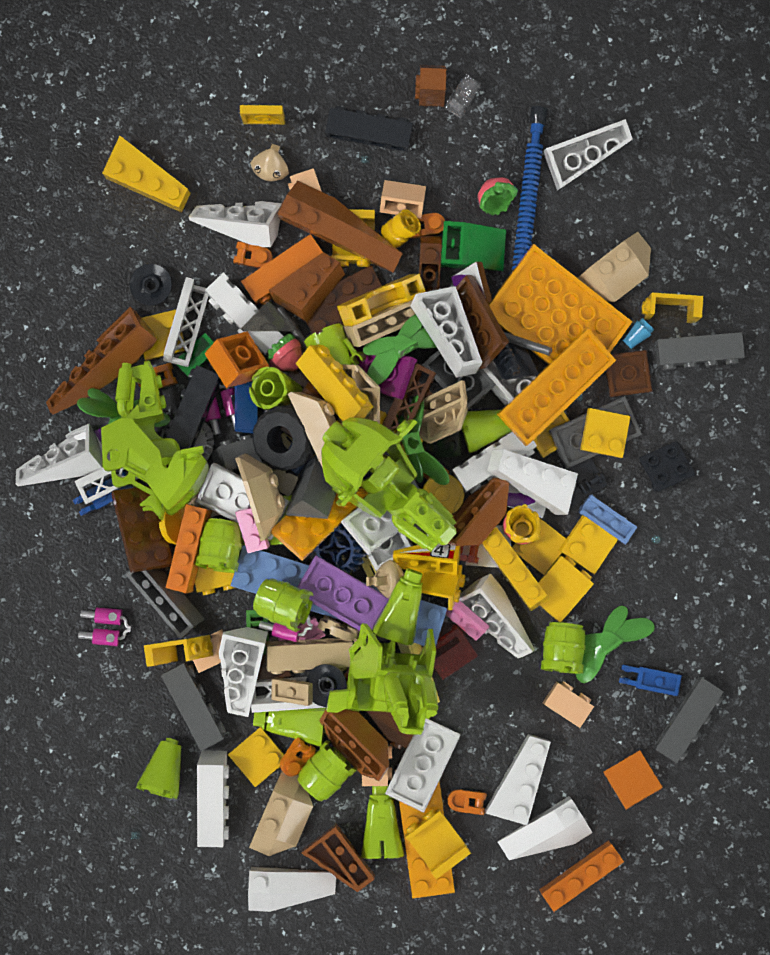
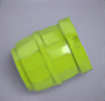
M208 519L200 538L199 556L196 557L195 565L203 569H207L208 565V568L218 572H238V558L242 549V533L239 523L224 519Z
M273 578L265 579L256 593L253 609L258 615L268 619L270 622L286 626L289 630L298 632L300 630L298 628L299 624H305L311 611L313 601H310L309 598L313 596V593L307 589L293 586L289 582Z
M550 622L549 626L546 627L543 641L544 649L541 670L583 674L584 665L582 662L586 647L583 626L571 623Z
M328 740L320 746V750L312 758L310 757L297 778L301 786L319 801L327 800L341 788V785L348 776H352L357 770L355 767H351V763L335 747L329 746L331 742Z

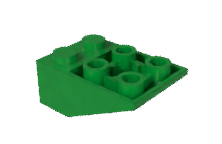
M444 221L440 267L465 269L475 262H482L486 271L503 272L506 230L466 222Z

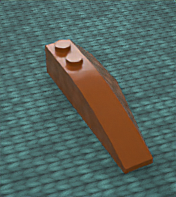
M298 180L286 195L278 212L279 219L394 273L402 256L398 249L336 198Z
M131 306L96 340L99 344L93 351H87L84 355L86 359L80 367L75 366L73 368L69 381H63L46 401L51 414L58 413L75 405L80 398L89 397L88 390L90 388L100 390L118 377L122 363L135 364L146 350L154 346L157 341L154 332Z

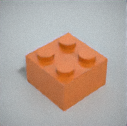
M248 331L217 339L205 353L226 389L253 381L251 380L252 376L259 369L269 367V364Z

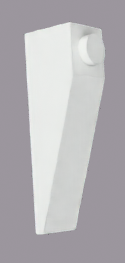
M258 201L253 206H243V203H235L236 206L224 207L222 204L199 205L194 208L189 216V220L247 244L271 247L278 236L280 224L278 212L282 203Z
M87 424L65 435L66 440L58 445L54 443L49 446L50 450L43 456L36 455L16 469V485L24 486L80 477L102 468V452L92 426Z
M491 574L476 580L460 594L459 600L489 625L485 634L490 633L498 639V644L515 657L521 658L535 650L504 589Z
M245 627L223 632L219 659H221V672L224 680V693L228 713L245 717L249 716L268 634L267 631Z
M568 796L530 820L528 825L519 827L497 842L507 858L512 860L576 844L590 835L592 831L571 797Z

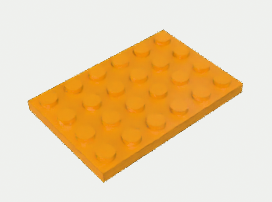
M534 244L493 297L492 302L489 303L498 323L509 334L552 348L550 356L531 350L548 364L588 328L610 353L632 323L629 318Z

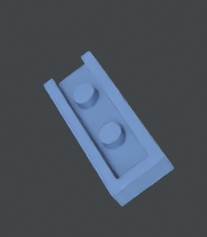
M589 495L584 500V504L579 508L578 513L586 516L625 545L637 529V526L592 495Z

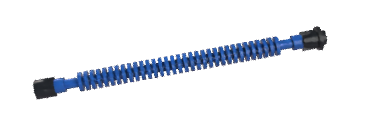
M533 106L530 112L529 124H531L530 133H532L531 143H528L526 146V165H524V181H522V197H520V213H518L520 218L517 221L518 229H516V233L518 234H516L517 239L514 246L516 250H514L515 255L513 256L514 261L512 263L515 266H512V270L516 268L530 249V245H532L530 240L533 237L532 229H534V225L532 224H534L533 219L536 212L534 208H536L535 203L537 202L536 197L538 194L536 192H538V176H540L541 155L543 153V145L539 143L540 135L543 134V127L546 126L548 111L547 108L542 106Z

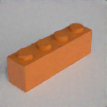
M310 234L243 279L241 283L255 304L261 303L263 305L272 299L269 289L319 256L323 251Z
M186 504L166 588L183 593L193 592L198 571L195 563L196 557L199 556L200 538L205 523L211 518V509Z
M608 840L539 890L553 912H555L624 861Z

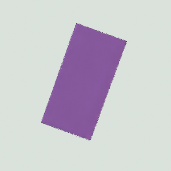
M318 556L314 557L297 586L300 589L312 591L313 596H310L309 600L313 601L314 605L359 631L362 623L368 624L371 630L373 629L389 600L380 592Z

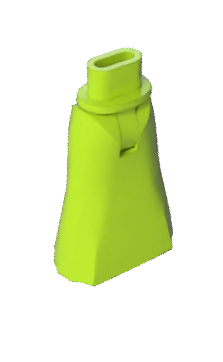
M407 568L404 576H401L373 627V632L377 636L404 645L414 644L423 584L420 582L423 575L421 572Z
M327 707L254 712L253 726L262 727V730L266 729V731L293 739L300 738L306 743L320 747L324 742L325 728L319 720Z
M372 786V795H370L367 807L361 858L379 859L381 856H384V858L404 857L394 801L392 797L385 794L388 786Z

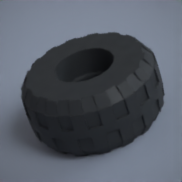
M294 406L274 407L261 415L254 425L252 437L254 450L261 461L270 468L281 471L296 469L306 464L315 454L305 432V427L298 417ZM281 426L287 428L292 435L293 442L290 449L284 448L279 442L278 433Z

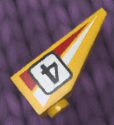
M449 543L447 545L438 544L431 552L419 545L393 551V561L401 569L409 568L416 571L457 575L460 546Z

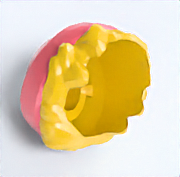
M527 504L515 506L504 516V533L511 541L517 544L525 545L538 540L541 533L538 513L528 508Z

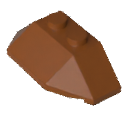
M493 477L487 484L470 494L452 517L456 521L454 527L457 533L448 542L449 544L455 546L481 545L487 539V536L506 515L509 492L508 481Z
M325 709L319 721L324 726L332 745L361 775L380 781L389 768L388 742L359 712L344 709L334 713L327 712Z

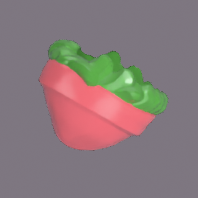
M507 178L488 179L478 193L480 208L491 215H499L500 212H506L512 200L516 197L518 189Z
M287 334L279 339L277 344H272V349H268L269 356L267 362L270 367H275L281 371H296L299 368L295 363L302 356L301 344L293 334Z

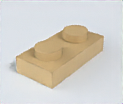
M273 678L271 700L305 706L312 705L313 683Z

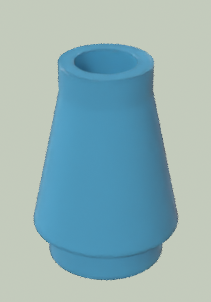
M642 318L640 321H636L623 341L632 349L650 337L654 329Z

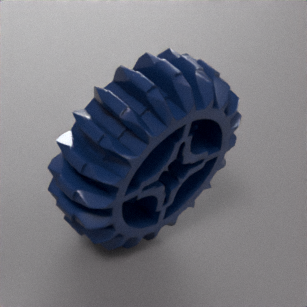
M342 523L313 550L314 552L316 551L317 555L315 556L320 557L349 575L360 568L359 565L364 563L362 557L367 555Z

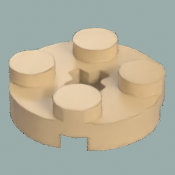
M324 615L323 619H320L317 626L322 631L325 628L330 629V635L352 642L353 640L356 642L359 639V630L345 622L340 624L335 618Z

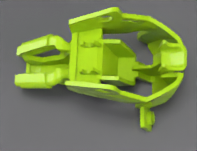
M144 361V365L131 367L130 363H122V368L119 369L115 397L117 410L121 418L101 428L103 468L107 472L111 471L112 484L116 488L132 484L150 494L147 499L140 503V506H145L143 511H153L160 520H163L165 512L172 516L184 508L186 504L190 503L198 494L207 477L209 466L202 456V453H204L203 446L180 450L178 443L174 439H162L156 434L155 423L165 420L163 408H167L164 395L160 396L159 388L163 387L161 376H156L150 361ZM137 382L141 384L139 405H136L134 408ZM109 452H110V461L107 459V455H108ZM123 468L129 471L128 475L122 478L116 475L117 469ZM137 477L148 483L151 489L135 481V478Z
M348 418L342 424L334 422L322 437L325 443L321 450L325 481L332 487L331 490L338 494L339 499L336 504L338 506H345L349 501L369 515L379 519L388 511L392 514V522L398 528V532L423 549H428L431 552L438 544L447 545L457 533L454 527L456 521L452 518L453 515L431 492L428 493L426 490L411 484L417 477V472L400 445L403 437L417 424V421L404 420L397 427L396 433L377 421L370 419ZM369 470L373 473L370 477L363 479ZM360 486L368 493L363 499L356 494ZM417 524L422 530H424L428 534V536L420 530H418L413 525Z
M362 623L359 639L348 649L350 666L347 689L330 691L326 711L338 713L344 709L390 712L401 733L421 735L424 731L425 719L435 716L438 710L435 682L431 679L436 656L433 629H428L425 645L420 654L395 653V641L380 643L369 625Z

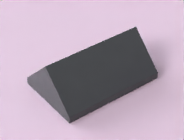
M439 350L422 364L425 368L437 373L434 379L443 389L461 380L465 381L467 410L479 402L496 385L483 369H478L475 374L455 377Z
M314 455L305 464L299 474V480L296 483L286 510L287 516L328 519L336 493L331 490L332 487L325 481L323 468L317 455Z

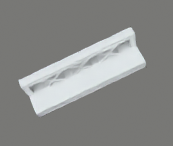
M188 277L185 279L163 361L185 367L189 366L209 297L205 291L206 288L194 285V279ZM192 292L204 294L203 300L195 304L191 298ZM194 309L198 318L189 323L186 313ZM189 328L193 334L192 338L184 342L180 333ZM183 347L187 353L186 359L175 358V351Z
M102 467L75 481L85 504L119 489L115 486L108 487L103 485L104 479L111 476V471L107 472ZM117 469L116 473L119 472V474L116 475L121 478L125 477L122 476L124 469ZM93 484L97 485L96 494L88 498L84 489ZM102 487L106 488V490L100 492Z
M294 677L284 679L306 682L307 677ZM272 679L257 680L251 703L252 713L325 708L314 702L312 705L305 706L271 700ZM264 686L270 690L266 695L256 696V687Z

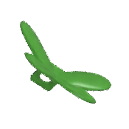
M417 315L411 316L404 323L396 337L378 338L364 346V354L376 355L368 369L367 375L377 385L383 383L389 377L399 358L416 348H436L425 328H422L423 325Z
M90 388L88 390L90 398H80L77 401L78 407L89 415L110 417L108 424L121 418L117 410V403L98 389ZM140 399L134 401V408L136 405H139ZM164 413L165 420L155 423L154 427L168 425L170 417Z
M418 395L412 399L411 404L417 402ZM423 400L414 419L417 421V424L403 437L402 443L411 464L417 472L416 481L420 483L423 481L424 472L438 484L447 485L450 480L447 471L433 456L424 451L419 436L424 414ZM403 416L400 417L399 424L405 420Z
M619 606L614 609L609 615L602 633L585 635L586 647L582 662L584 670L583 674H576L577 679L581 683L591 681L599 672L606 655L623 642L636 641L649 636L654 631L653 622L647 618L626 620L628 609L625 606Z

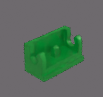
M206 333L195 342L189 366L178 365L187 376H189L193 368H196V365L203 367L209 362L205 353L214 342ZM186 351L179 357V359H186Z

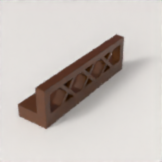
M416 363L403 400L394 399L382 425L394 432L400 425L399 419L406 409L409 414L408 420H414L437 373ZM422 372L429 374L426 383L417 384ZM416 390L419 398L417 402L409 405L408 401L413 391Z

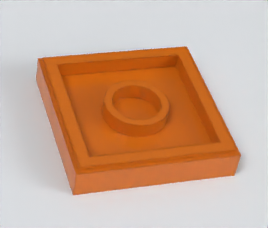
M640 750L603 772L626 810L663 788Z

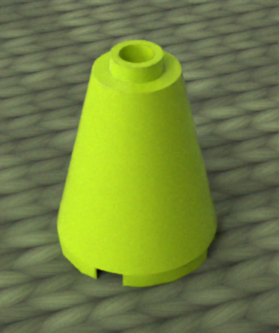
M340 323L322 329L323 332L319 334L315 332L305 339L304 343L307 348L310 345H323L330 350L331 356L337 362L352 365L349 349L343 341L346 338L345 331Z
M275 367L259 369L252 376V386L249 387L251 400L256 406L266 410L292 404L288 394L290 392H302L303 390L299 383Z
M501 410L467 412L461 429L469 453L475 452L512 432L497 415Z
M166 738V741L160 742L137 783V789L142 791L149 790L151 794L178 799L182 746L178 745L179 741Z

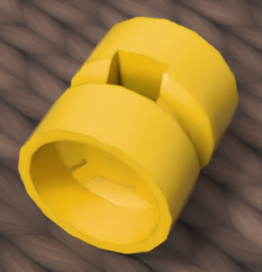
M404 209L382 226L381 234L395 248H399L420 231L421 224L413 212Z

